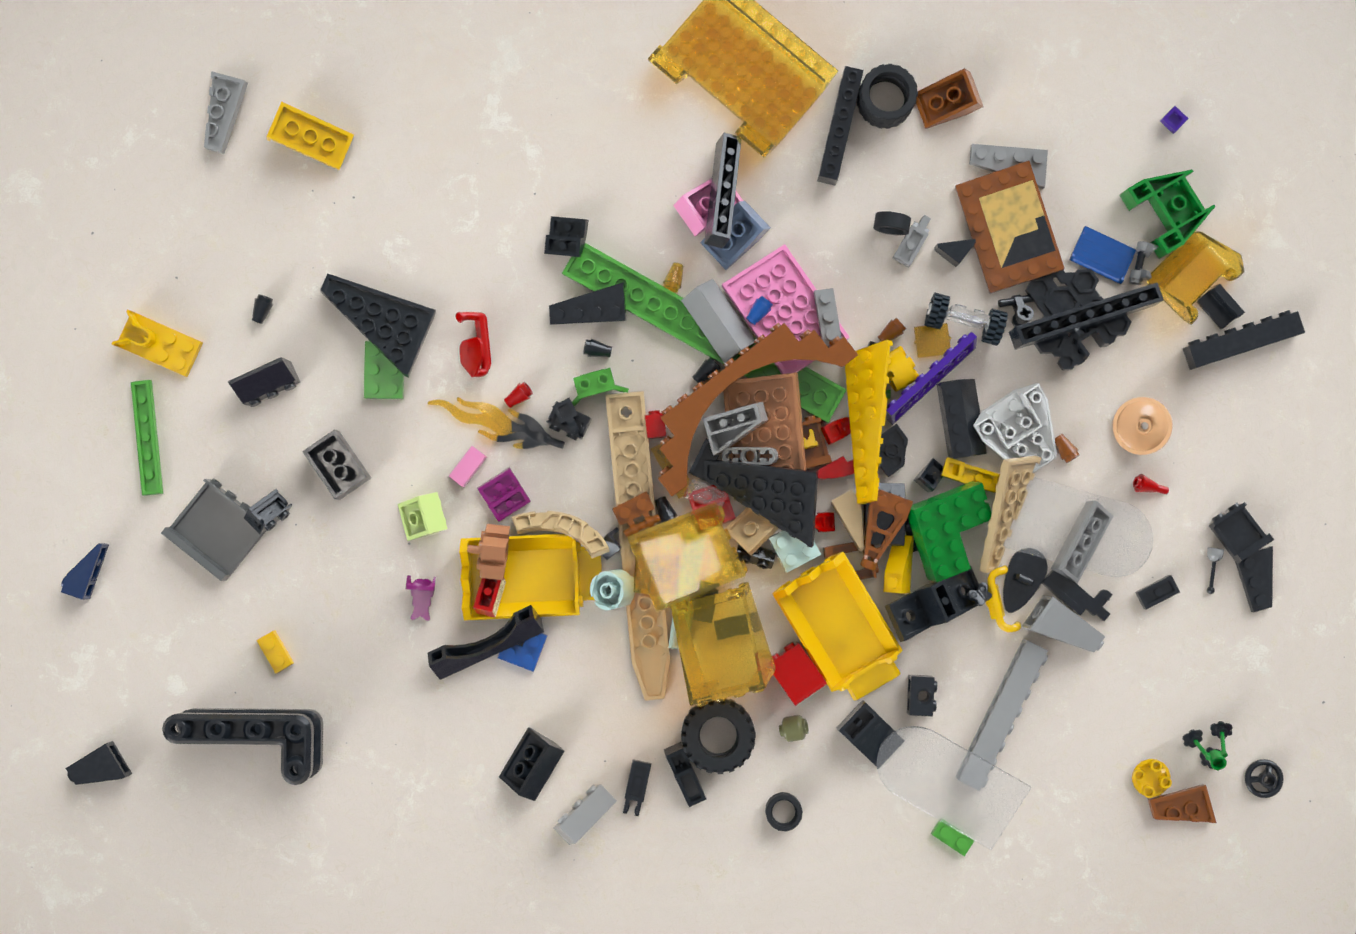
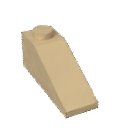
M851 489L832 500L831 505L859 553L864 551L862 508L860 504H857L856 493L854 494Z

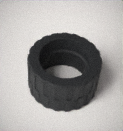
M882 64L871 69L862 81L857 97L858 111L863 116V119L870 123V125L881 129H889L903 123L909 117L917 101L918 91L914 77L907 69L899 65ZM880 82L895 84L904 95L903 106L896 111H883L877 108L869 95L872 86Z

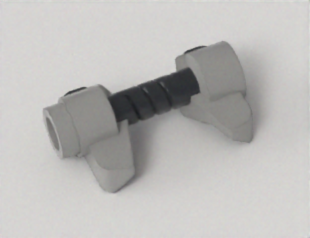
M1144 241L1137 243L1136 254L1138 256L1135 269L1131 270L1130 284L1141 285L1143 280L1152 278L1150 271L1144 270L1143 265L1145 257L1148 258L1159 247L1158 245Z

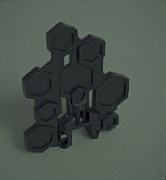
M1077 269L1075 272L1068 273L1062 270L1029 281L1025 290L1043 314L1042 318L1103 299L1095 289L1099 279L1092 269ZM1053 278H1057L1061 284H1065L1066 286L1058 287L1056 283L1053 281ZM1125 315L1071 332L1070 336L1065 334L1034 345L1040 354L1052 353L1054 357H1060L1057 364L1062 370H1072L1075 365L1085 362L1090 355L1081 341L1091 335L1100 348L1107 347L1115 342L1117 336L1126 335L1131 325V320Z

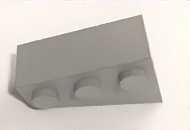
M763 402L703 418L713 456L721 454L725 449L731 447L768 421Z
M601 784L596 787L592 785L585 792L587 796L583 800H577L572 806L573 809L568 814L565 813L554 827L569 845L576 844L616 802L613 796Z

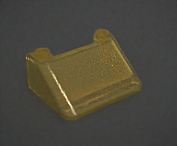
M1197 231L1191 235L1184 245L1172 251L1150 273L1152 278L1147 280V284L1158 283L1164 302L1184 321L1192 325L1198 318V310L1192 305L1221 276L1228 281H1233L1245 272L1242 255L1205 233Z

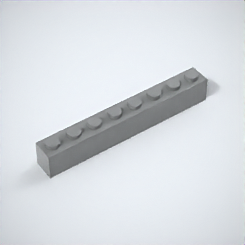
M1022 640L955 776L958 780L979 791L981 787L986 785L988 781L987 774L990 769L992 770L997 762L995 758L998 752L1003 750L1005 746L1004 740L1007 734H1011L1015 718H1018L1022 712L1021 705L1030 696V687L1032 683L1037 681L1040 674L1038 671L1041 665L1043 666L1048 659V655H1046L1048 650L1028 640Z

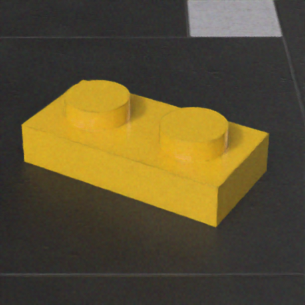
M275 630L256 640L275 673H279L294 664Z

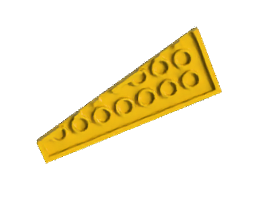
M885 340L856 350L858 356L845 365L857 504L874 502L878 498L879 478L877 473L882 458L879 457L880 444H883L881 432L882 426H885L887 398L885 392L887 384H889L887 372L888 365L891 364V358H889L890 346H893L891 340Z

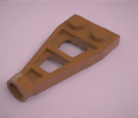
M878 489L877 501L870 502L861 566L875 571L878 560L907 520L913 501ZM881 511L894 516V522L886 530L878 528L876 524L877 514ZM874 532L885 535V539L879 548L871 546ZM867 557H873V561L867 559Z

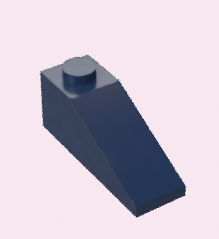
M98 543L67 573L61 582V593L82 600L91 598L109 544Z

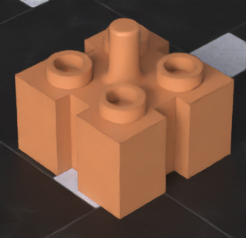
M487 524L485 531L481 532L479 545H468V553L479 554L477 570H480V578L504 579L508 558L510 526Z

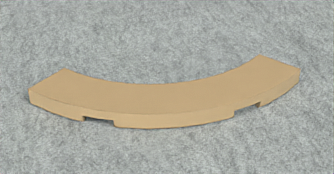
M534 511L511 517L518 535L532 531H555L568 535L578 541L588 551L591 558L610 552L607 543L597 530L595 531L587 522L570 514L555 511L536 513Z

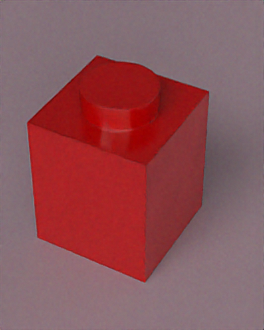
M660 410L649 411V415H645L647 438L667 437L665 423L660 418L663 414L660 413Z

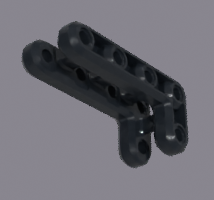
M192 708L169 716L164 721L162 727L166 740L174 744L280 745L281 774L284 780L292 785L302 784L319 773L323 764V718L317 711L311 709Z

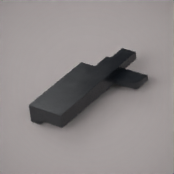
M1051 570L1042 581V584L1077 615L1081 616L1086 609L1091 615H1097L1103 621L1109 617L1110 613L1103 608L1113 595L1108 590L1103 589L1099 591L1093 598L1076 582L1054 570Z

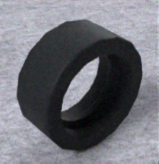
M877 212L873 229L890 235L909 234L911 217L898 212Z
M780 792L769 798L766 803L765 814L767 821L773 828L786 832L793 830L799 825L803 811L800 802L795 796L790 793ZM785 800L793 804L795 816L790 822L780 823L773 817L772 810L778 801Z

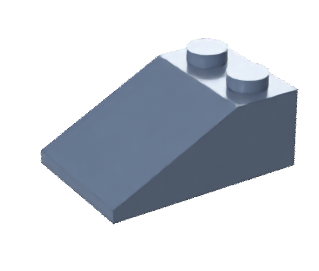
M740 201L734 205L731 238L723 248L704 244L705 238L700 243L727 270L754 246L771 227L746 201Z

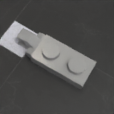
M924 215L919 224L914 222L911 225L909 234L905 235L892 259L908 268L910 267L928 236L929 229L926 227L931 218Z

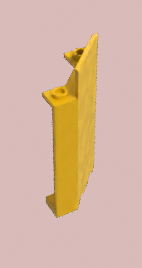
M565 534L509 536L508 558L504 573L506 584L496 617L477 614L473 606L482 579L480 578V570H477L479 554L468 553L467 548L468 545L478 546L481 538H462L460 541L459 554L462 564L460 581L463 591L461 608L464 621L508 619L512 617L514 612L529 605L533 606L540 617L580 615V607L584 605L583 601L594 600V597H591L590 585L592 579L602 572L601 555L591 558L588 551L583 546L581 547L578 541Z
M844 552L826 558L822 564L809 568L801 573V576L791 582L790 580L772 593L820 674L827 682L831 692L847 689L853 700L856 701L901 674L894 661L898 659L897 656L903 650Z

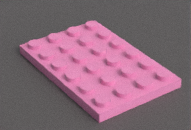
M785 244L722 284V288L757 338L762 334L765 337L770 334L771 331L769 329L778 322L780 325L785 323L798 341L801 339L799 335L807 329L810 332L815 330L820 336L813 294L816 288ZM760 296H763L773 306L766 316L756 325H753L746 317L756 298L759 299ZM839 323L841 337L844 336L848 340L850 337ZM788 360L776 362L775 365L781 374L797 373L816 360Z

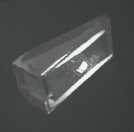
M690 479L683 498L721 511L727 493L695 479Z

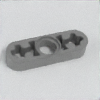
M730 447L723 451L722 459L728 462L772 465L778 460V452L772 447ZM750 450L755 454V458L751 462L746 459V453ZM769 451V454H772L773 457L769 458L768 462V458H760V454H768ZM728 454H741V458L731 459L728 458Z

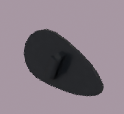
M1020 549L1010 559L1003 588V603L1008 613H1013L1022 608L1038 590L1047 574V560L1036 549Z

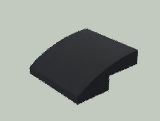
M551 216L549 235H546L544 254L581 257L589 220Z

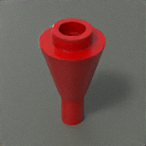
M1139 474L1133 480L1135 492H1158L1165 495L1169 493V487L1158 485V483L1143 474Z

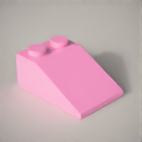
M712 178L684 194L673 205L694 236L706 230ZM737 191L735 193L734 205L737 202L743 201Z

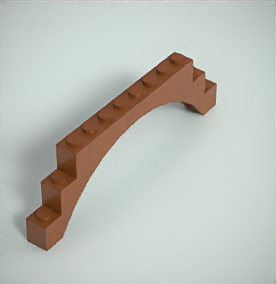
M778 322L769 329L771 331L770 334L766 337L763 334L754 341L756 344L753 347L749 348L747 346L739 352L740 357L736 360L731 358L724 363L723 366L725 368L720 372L715 370L707 376L710 380L704 384L699 382L692 388L694 390L693 393L689 396L685 393L677 399L678 404L672 408L669 405L665 408L660 418L674 436L671 438L668 435L660 442L662 445L659 449L671 463L672 467L667 465L660 470L658 479L669 494L674 496L687 486L688 456L694 433L702 416L714 399L732 382L752 370L771 363L788 360H816L843 367L858 356L844 336L841 338L836 336L829 342L830 346L827 347L815 330L810 332L807 329L799 335L801 339L798 341L785 323L780 325Z

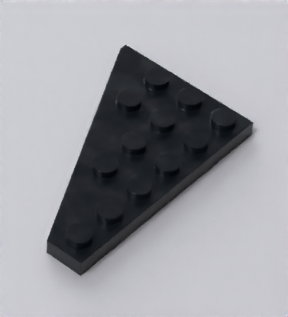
M327 273L320 289L321 293L405 377L409 378L436 310Z
M710 459L704 460L703 479L715 485L720 491L734 497V500L745 507L751 508L754 513L765 517L771 524L782 531L788 532L791 537L802 541L807 547L812 548L814 546L818 471Z

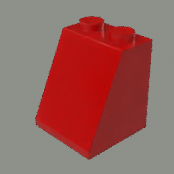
M791 642L783 648L785 651L781 654L775 653L768 658L769 662L766 665L796 706L825 686L827 682L798 642L795 644Z

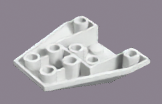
M1039 383L1013 390L984 409L973 425L981 440L1003 459L1028 456L1041 457L1040 464H1035L1032 473L1058 457L1048 399Z

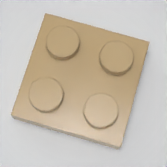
M747 507L724 530L747 553L752 555L778 530V527Z

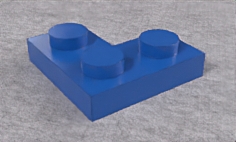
M541 633L524 641L523 646L517 644L499 653L498 659L534 672L548 635Z

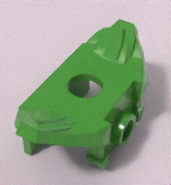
M611 368L597 370L573 378L578 396L572 403L576 406L584 397L609 390L628 393L629 388L615 384Z

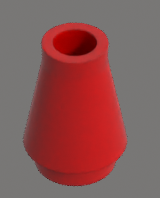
M526 382L519 383L504 401L509 408H512L530 399L533 392Z

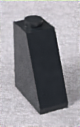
M113 741L102 745L65 768L68 772V778L75 785L118 780L132 775L131 770Z

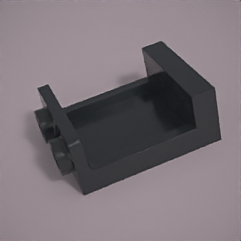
M1238 502L1228 508L1229 513L1225 515L1222 513L1212 518L1213 523L1209 525L1237 564L1274 540L1270 533L1266 535L1250 515L1245 508L1247 506L1245 502L1241 505Z

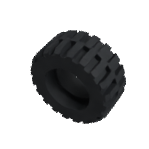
M711 697L705 701H700L689 710L688 715L685 716L683 721L681 739L684 752L691 763L693 762L700 770H706L707 773L717 772L718 774H723V772L729 771L730 773L735 771V768L743 766L744 761L750 758L751 751L755 746L756 732L752 719L745 708L732 699ZM714 717L728 719L736 729L737 736L734 745L723 753L708 751L700 740V731L703 724Z

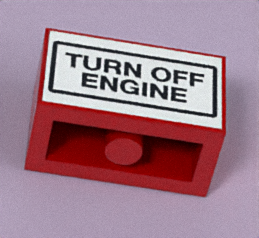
M481 579L473 606L477 614L496 617L506 584L505 579Z

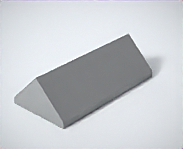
M713 279L697 286L681 300L723 363L738 355L745 347H750L755 343L754 338Z
M1094 500L1085 503L1051 567L1055 572L1076 583L1079 582L1113 518V515L1099 502Z

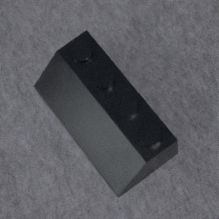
M959 379L937 384L948 457L957 459L987 454L986 445L973 426L980 415L975 379Z

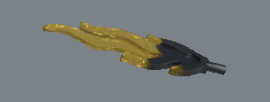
M457 397V401L461 405L478 409L482 412V414H472L460 410L445 400H432L428 402V405L444 407L462 423L478 424L490 428L496 434H490L483 430H478V433L493 441L509 442L524 440L523 442L513 444V447L517 449H530L543 445H552L563 449L565 445L564 441L552 438L534 418L512 409H508V412L525 423L524 425L512 421L499 408L489 403L469 402Z

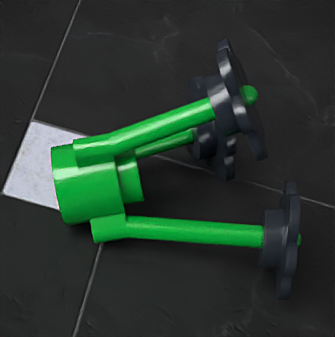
M1223 721L1210 725L1211 734L1220 739L1221 751L1212 747H1208L1205 750L1200 744L1203 740L1201 737L1203 735L1202 730H1190L1189 733L1183 736V744L1191 748L1197 746L1201 751L1199 756L1202 759V765H1208L1210 769L1219 771L1227 765L1225 758L1228 754L1226 752L1225 738L1232 735L1233 727L1230 723H1224Z

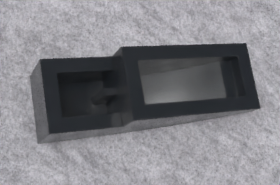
M682 742L664 749L665 756L688 806L691 807L707 800L693 766L684 752Z

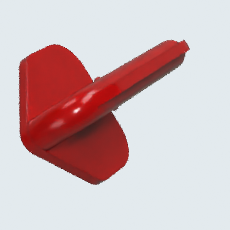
M457 312L455 317L459 323L466 320H474L476 337L464 340L460 344V362L471 377H483L488 374L491 366L487 317L482 312Z

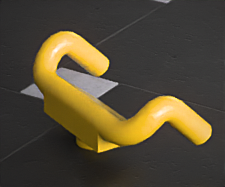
M1003 565L992 570L988 575L987 587L988 592L992 594V598L986 601V605L989 608L991 619H996V623L1001 630L1016 632L1021 629V623L1016 621L1014 624L1008 625L1004 622L1003 617L1005 614L998 584H995L997 576L1008 572V567Z

